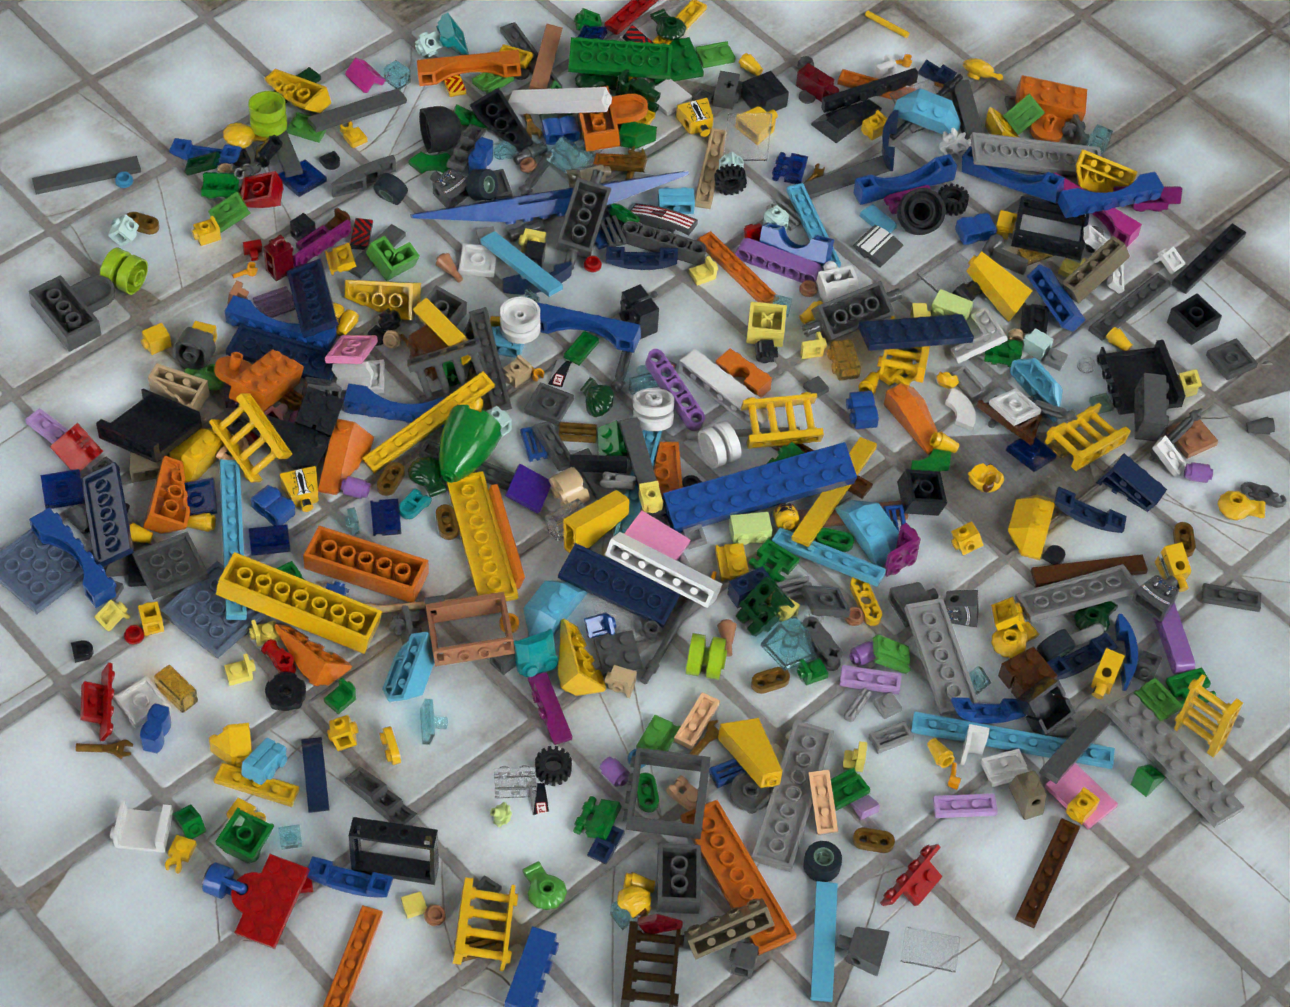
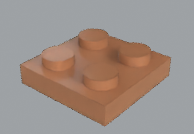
M1199 419L1194 421L1192 427L1174 444L1188 459L1217 446L1218 440ZM1181 422L1168 427L1165 433L1167 435L1170 434Z

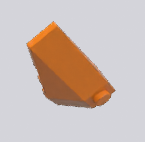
M902 383L887 390L884 406L927 455L931 454L934 448L930 445V439L934 432L938 431L923 397L914 387Z
M337 419L330 438L318 492L337 495L341 491L343 479H347L354 470H357L363 460L362 458L371 451L374 436L356 422Z
M168 456L163 457L143 528L160 534L186 529L190 507L187 503L188 493L185 490L183 461Z
M275 624L274 628L287 650L293 655L294 661L301 673L309 679V683L312 685H330L351 670L352 665L336 653L331 655L325 652L323 645L308 641L309 637L290 625Z

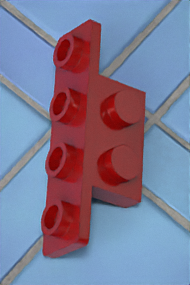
M109 662L102 671L101 684L84 681L81 685L80 720L100 724L99 740L103 742L113 732L111 717L114 712V706H112L114 688H112V682L115 677V671H112L113 663Z
M939 844L926 845L921 849V855L908 865L909 869L896 879L897 883L894 887L884 893V898L880 902L882 906L894 904L902 893L914 906H918L943 877L930 862L932 857L941 848Z

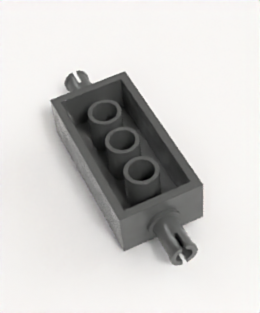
M593 169L590 181L577 178L557 240L556 249L567 252L564 263L571 261L572 270L574 269L577 256L583 258L591 256L610 197L611 188L600 185L604 172L600 170L597 176L598 169Z
M878 281L816 306L811 310L815 322L802 326V331L810 329L804 333L806 337L820 331L822 337L826 339V343L859 330V322L884 320L894 315L891 302L902 299V293L895 296V294L901 292L899 288L886 293L882 282Z

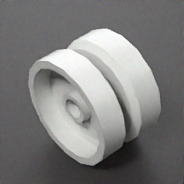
M514 297L502 304L500 308V329L506 340L515 344H525L532 342L538 337L541 329L540 308L534 300L527 297Z
M647 388L635 393L633 397V418L638 417L642 430L661 431L672 426L674 421V396L671 392L660 388Z
M727 421L719 422L713 428L707 427L698 432L700 450L704 459L712 468L717 469L724 466L726 462L731 463L741 458L739 439L735 430Z

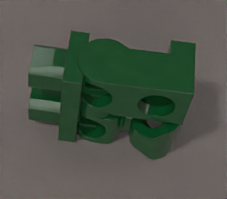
M624 70L618 79L616 96L625 94L641 95L647 100L648 110L656 113L659 110V104L656 102L659 100L661 93L655 90V84L649 83L645 79H637L635 82L633 79L628 81L629 70Z
M765 576L745 600L740 602L741 609L735 616L743 624L751 618L753 622L747 627V630L756 637L763 631L769 632L772 629L771 627L779 621L778 613L782 611L781 606L788 605L793 608L795 605L774 580Z

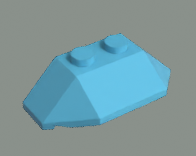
M921 88L897 99L893 111L898 110L899 118L943 134L944 131L948 134L951 133V128L953 127L958 132L961 125L952 100Z
M1036 358L1012 361L1009 373L1030 397H1034L1033 400H1040L1060 407L1063 389ZM1047 415L1053 423L1056 422V417Z
M850 500L835 507V511L871 563L880 567L886 565L887 555L896 548L899 531L880 504Z
M544 581L523 608L528 636H533L548 629H552L554 636L560 629L561 620L563 618L568 619L588 592L565 581Z
M428 632L411 634L408 638L409 641L394 656L382 688L389 702L407 700L423 695L435 663L431 638Z

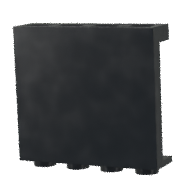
M1163 339L1156 340L1153 348L1106 353L1104 347H1101L1099 355H1097V364L1101 366L1102 377L1104 380L1106 379L1108 393L1112 395L1114 408L1117 409L1119 415L1134 413V390L1144 373L1166 375V383H1169V390L1166 394V399H1169L1168 409L1182 407L1186 395Z
M143 388L141 389L143 399L113 422L110 423L100 419L96 422L100 439L156 463L202 428L201 416L197 410Z

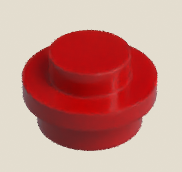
M589 256L584 261V268L588 272H598L602 267V263L597 256Z
M137 625L129 626L124 632V639L129 644H138L143 641L145 636L143 629Z

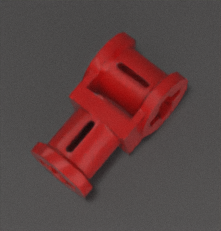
M270 639L264 643L261 652L272 660L278 673H296L292 654L286 652L283 648L280 649L275 639Z

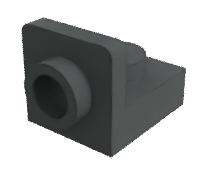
M1143 650L1133 677L1147 683L1154 679L1162 657Z

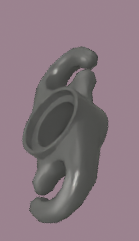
M1244 482L1240 487L1244 495L1247 494L1245 488L1249 487L1252 489V492H1249L1248 496L1254 497L1255 501H1264L1269 506L1279 508L1283 507L1287 502L1284 495L1280 496L1282 502H1277L1275 497H1278L1279 494L1273 492L1266 485ZM1259 492H1265L1268 497H1261Z

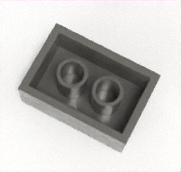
M1144 373L1135 388L1134 439L1157 441L1159 436L1163 434L1165 426H1168L1169 416L1166 415V410L1169 407V399H1166V394L1169 390V383H1166V375Z
M658 844L656 912L699 914L701 903V845Z

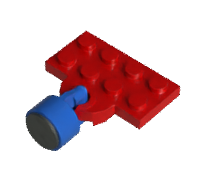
M269 854L261 873H246L236 880L233 879V868L215 862L208 867L203 877L202 889L204 893L220 899L224 898L226 894L232 897L235 907L243 913L234 932L236 935L275 949L310 869Z

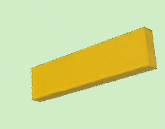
M221 763L214 778V783L289 807L293 806L300 791L299 786L274 778L271 780L267 779L262 785L253 782L252 779L249 780L243 777L242 768L226 763Z

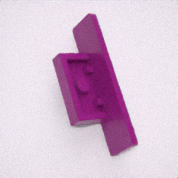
M1114 186L1113 192L1128 186ZM1164 186L1160 198L1130 205L1135 211L1139 212L1145 210L1156 212L1168 210L1169 204L1181 203L1182 187Z
M346 220L331 231L322 225L296 242V248L299 252L293 255L294 267L306 264L327 248L334 246L342 238H346L351 233V222Z
M544 672L528 677L533 701L539 707V716L541 720H544L553 744L556 745L572 740L573 736L548 674Z

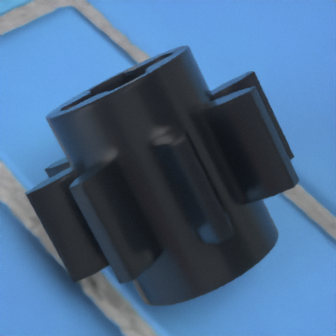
M388 308L379 314L378 323L383 330H396L401 326L399 324L401 317L396 310L391 311Z

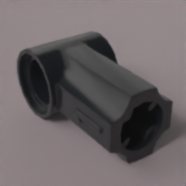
M269 136L263 144L256 146L254 162L259 163L256 166L261 165V168L269 166L270 159L283 145L278 136Z
M974 280L967 284H961L952 292V294L973 301L983 293L978 283L974 282Z

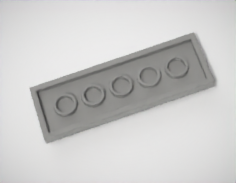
M1124 564L1017 593L1015 594V600L1021 604L1023 612L1032 623L1133 595L1140 586Z
M943 598L906 604L904 609L940 716L956 713L951 702L952 697L970 698L972 703L979 704Z

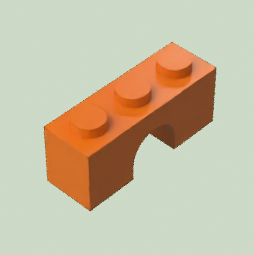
M731 348L716 360L715 363L727 374L732 375L733 378H745L743 385L760 398L771 390L772 377Z

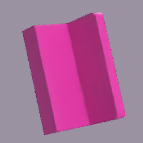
M356 57L345 72V75L364 93H368L374 83L383 85L386 81L365 60Z

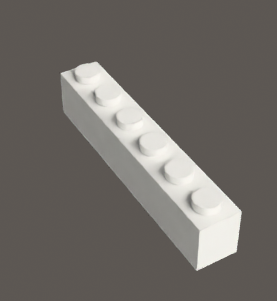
M696 349L680 360V374L751 428L749 410L741 411V405L743 400L750 397L761 399L758 395L752 393L745 385L740 384L732 375L727 374L716 363L710 361L703 353ZM767 408L756 409L759 428H769Z
M621 532L611 538L605 556L706 608L716 601L722 587L720 582Z

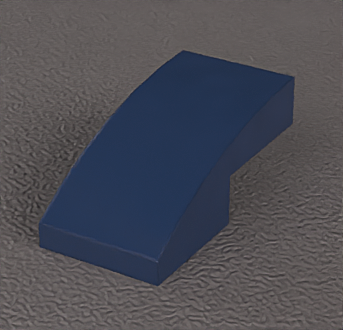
M926 59L918 74L933 82L945 84L947 81H951L957 72L944 64L940 68Z
M613 826L606 840L596 837L587 856L607 864L621 842L625 830Z

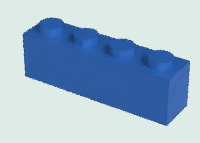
M1039 264L1027 275V278L1062 328L1074 332L1086 320L1051 269Z
M532 926L507 994L505 1007H538V993H543L546 980L543 979L546 973H550L553 961H550L552 954L556 955L559 948V943L556 942V933Z

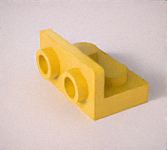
M1013 597L991 605L995 626L998 631L1008 629L1017 624L1020 632L1024 631L1023 624L1026 622L1022 614L1023 609L1019 602L1016 603Z

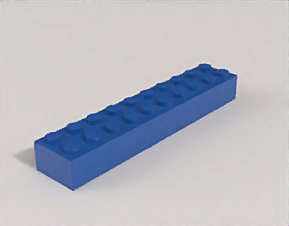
M843 442L663 493L662 500L670 528L682 533L683 529L699 524L704 527L728 520L730 515L749 514L777 506L781 503H788L855 483L857 475L846 443Z

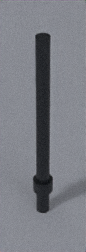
M958 74L951 81H947L936 94L943 97L945 94L950 93L963 79V76ZM905 121L897 128V134H890V138L895 140L913 123Z

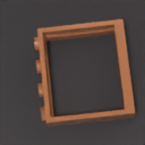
M504 592L425 604L435 667L515 654ZM501 612L506 637L438 648L434 623Z

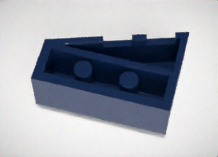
M1125 453L1115 460L1096 482L1100 486L1105 484L1112 488L1111 492L1115 494L1118 492L1128 497L1127 501L1147 512L1157 505L1167 491L1159 481L1154 479Z

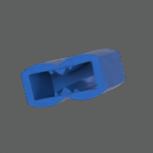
M565 116L559 119L547 118L542 120L541 129L547 145L579 141L580 130L576 117Z
M481 137L476 141L475 149L470 152L468 157V174L474 169H487V166L493 161V140Z
M980 213L974 217H962L957 220L955 230L964 245L973 244L978 241H987L991 235L997 232V228L988 213Z
M872 391L850 392L849 398L846 399L847 410L850 409L851 412L849 415L850 423L854 425L855 429L876 428L879 417Z
M267 485L251 498L253 509L277 528L281 527L295 515L294 502L289 498L283 497L276 487L273 488Z
M153 704L147 714L148 721L141 728L140 737L143 750L157 754L164 745V736L171 728V717L168 706Z

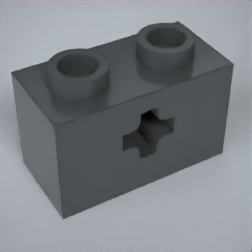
M720 71L714 93L713 106L733 110L734 103H738L739 93L737 91H741L742 81H739L740 74Z

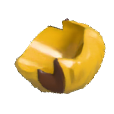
M978 464L968 472L970 483L976 489L985 493L998 490L1004 482L1003 474L992 464Z
M627 887L618 892L617 904L619 908L627 910L634 919L638 916H648L651 910L652 897L649 891L641 887Z

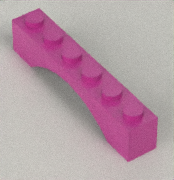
M1064 178V190L1082 189ZM1116 208L1092 213L1106 226L1111 237H1116L1126 247L1139 236L1142 224Z

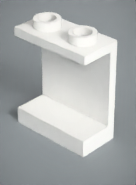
M121 800L120 808L115 810L116 825L112 826L110 838L113 839L115 847L166 852L173 820L172 805L163 804L162 812L127 809L126 801Z

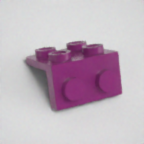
M907 523L900 526L896 549L887 555L885 565L886 577L896 575L902 568L913 565L917 560L921 538L916 530Z

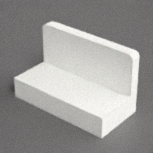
M363 362L362 364H333L332 371L337 377L336 384L342 388V392H346L348 383L367 386L371 389L374 371L368 362Z
M969 724L963 744L960 765L965 764L968 753L983 755L990 728Z

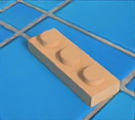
M702 692L675 735L674 742L692 750L720 705V700Z
M829 770L809 772L817 834L838 832L830 772Z

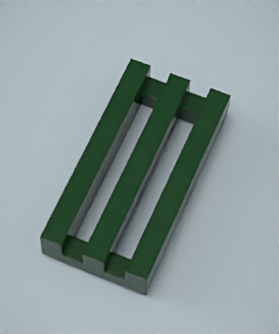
M217 151L189 158L184 172L189 176L216 169L221 155Z

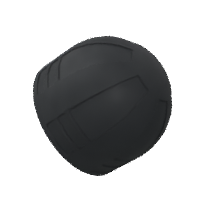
M443 106L420 109V131L427 152L435 153L452 148L458 142L462 130L457 114Z
M914 189L902 197L897 209V219L905 231L910 234H929L938 229L944 221L946 213L944 201L932 189Z

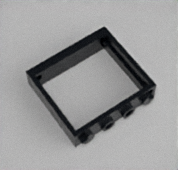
M1021 196L1011 246L1081 261L1085 246L1083 228L1088 225L1090 214H1086V217L1083 214L1077 217L1065 218L1058 203ZM1025 214L1081 226L1079 241L1020 229L1022 216Z
M358 817L352 818L348 835L351 870L369 875L376 872L392 876L398 880L435 885L439 868L437 829ZM361 840L430 850V861L362 851ZM425 841H430V845L424 844ZM358 862L363 863L362 867H357L356 865ZM426 872L430 873V878L425 877Z

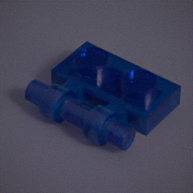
M780 152L775 161L776 167L772 171V180L778 181L779 177L783 176L784 182L791 184L802 183L808 156L791 153L790 157H786L784 152Z

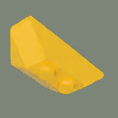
M1084 149L1081 150L1075 165L1079 187L1096 193L1113 192L1114 186H1129L1134 182L1137 175L1135 170Z
M212 428L199 429L169 452L171 458L183 461L186 489H189L218 460L216 455L225 445L220 437L213 432Z
M1041 495L1016 499L1008 533L1019 549L1018 551L1021 556L1040 560L1055 506V499Z

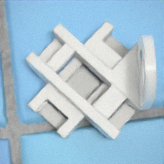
M953 127L951 128V133L943 132L944 141L940 143V150L945 155L956 153L960 157L971 146V140L965 139V132L959 134Z

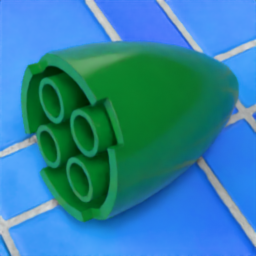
M457 405L451 409L439 444V467L441 475L446 482H457L472 474L487 460L502 437L500 431L502 427L488 412L469 409V405Z

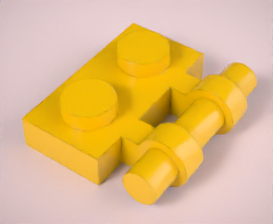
M896 356L890 359L913 364L911 359ZM887 366L884 367L883 375L879 374L880 369L876 372L879 375V379L889 386L894 382L898 385L902 383L910 386L912 381H916L917 374H913V371ZM904 373L908 375L906 378L902 377Z

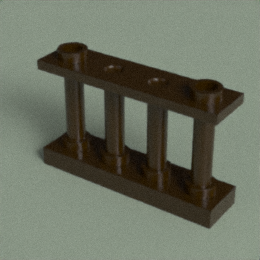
M630 921L621 1007H629L630 1002H634V1000L667 1003L669 1007H678L679 994L675 993L679 947L683 948L685 936L681 935V929L676 930V936L642 933V930H638L637 922ZM645 941L675 945L674 956L640 952L639 949H636V943ZM648 961L673 964L672 975L638 972V969H633L634 962ZM640 980L671 984L670 995L638 992L636 989H631L632 982Z

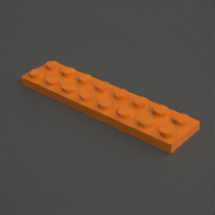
M714 800L705 804L701 839H691L695 845H701V856L731 909L745 906L750 900L763 898L774 922V926L748 937L751 943L759 947L758 956L795 940L797 935L719 801ZM696 808L681 814V822L694 824Z

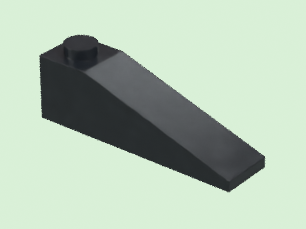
M499 87L470 104L478 120L516 151L521 152L526 147L534 144Z
M868 99L823 114L813 121L811 125L833 142L838 143L861 126L863 120L874 115L877 110L881 111L882 108Z
M266 415L292 452V455L286 459L289 462L288 465L294 470L312 466L317 467L325 453L330 438L313 429ZM254 427L251 431L260 437V432Z

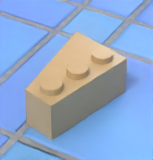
M156 363L148 376L150 391L197 411H200L210 394L208 380Z

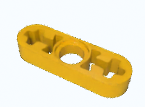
M852 577L850 590L858 608L864 614L865 623L870 626L878 625L881 622L882 611L870 584ZM861 598H869L871 602L865 604L861 601Z

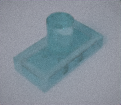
M645 365L637 367L636 372L638 376L629 378V391L631 395L642 389L659 387ZM661 373L662 376H667L666 373Z
M424 699L420 708L422 744L430 745L435 736V728L447 729L448 718L434 716L433 699Z

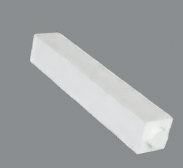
M606 87L513 90L508 103L515 114L607 112L612 102V97Z

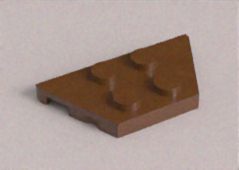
M977 401L976 407L1028 444H1033L1042 417L1040 414L1013 426L992 408L989 402Z

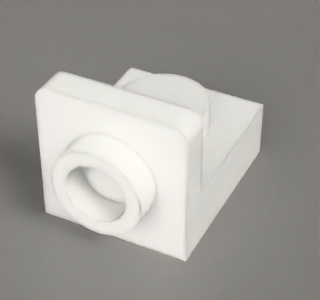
M889 54L884 56V63L876 66L875 78L881 79L895 74L897 63Z
M1174 247L1169 250L1163 249L1157 253L1159 257L1154 260L1155 263L1161 260L1170 274H1173L1186 264Z

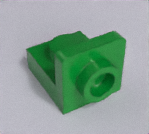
M582 8L574 19L576 30L579 31L584 24L598 30L602 25L600 14Z
M820 658L807 663L804 659L799 661L797 673L806 685L828 678L829 673Z
M343 678L338 680L339 686L324 698V703L338 715L356 700L355 686Z
M192 804L173 813L175 821L183 830L186 838L194 839L206 832L201 815Z

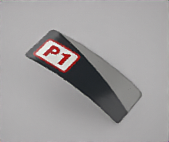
M557 359L548 384L562 388L572 362Z
M529 783L533 815L549 812L545 784Z

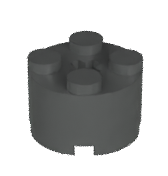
M187 327L172 350L174 359H178L181 362L180 365L185 369L200 370L205 368L216 350L213 335L209 332Z

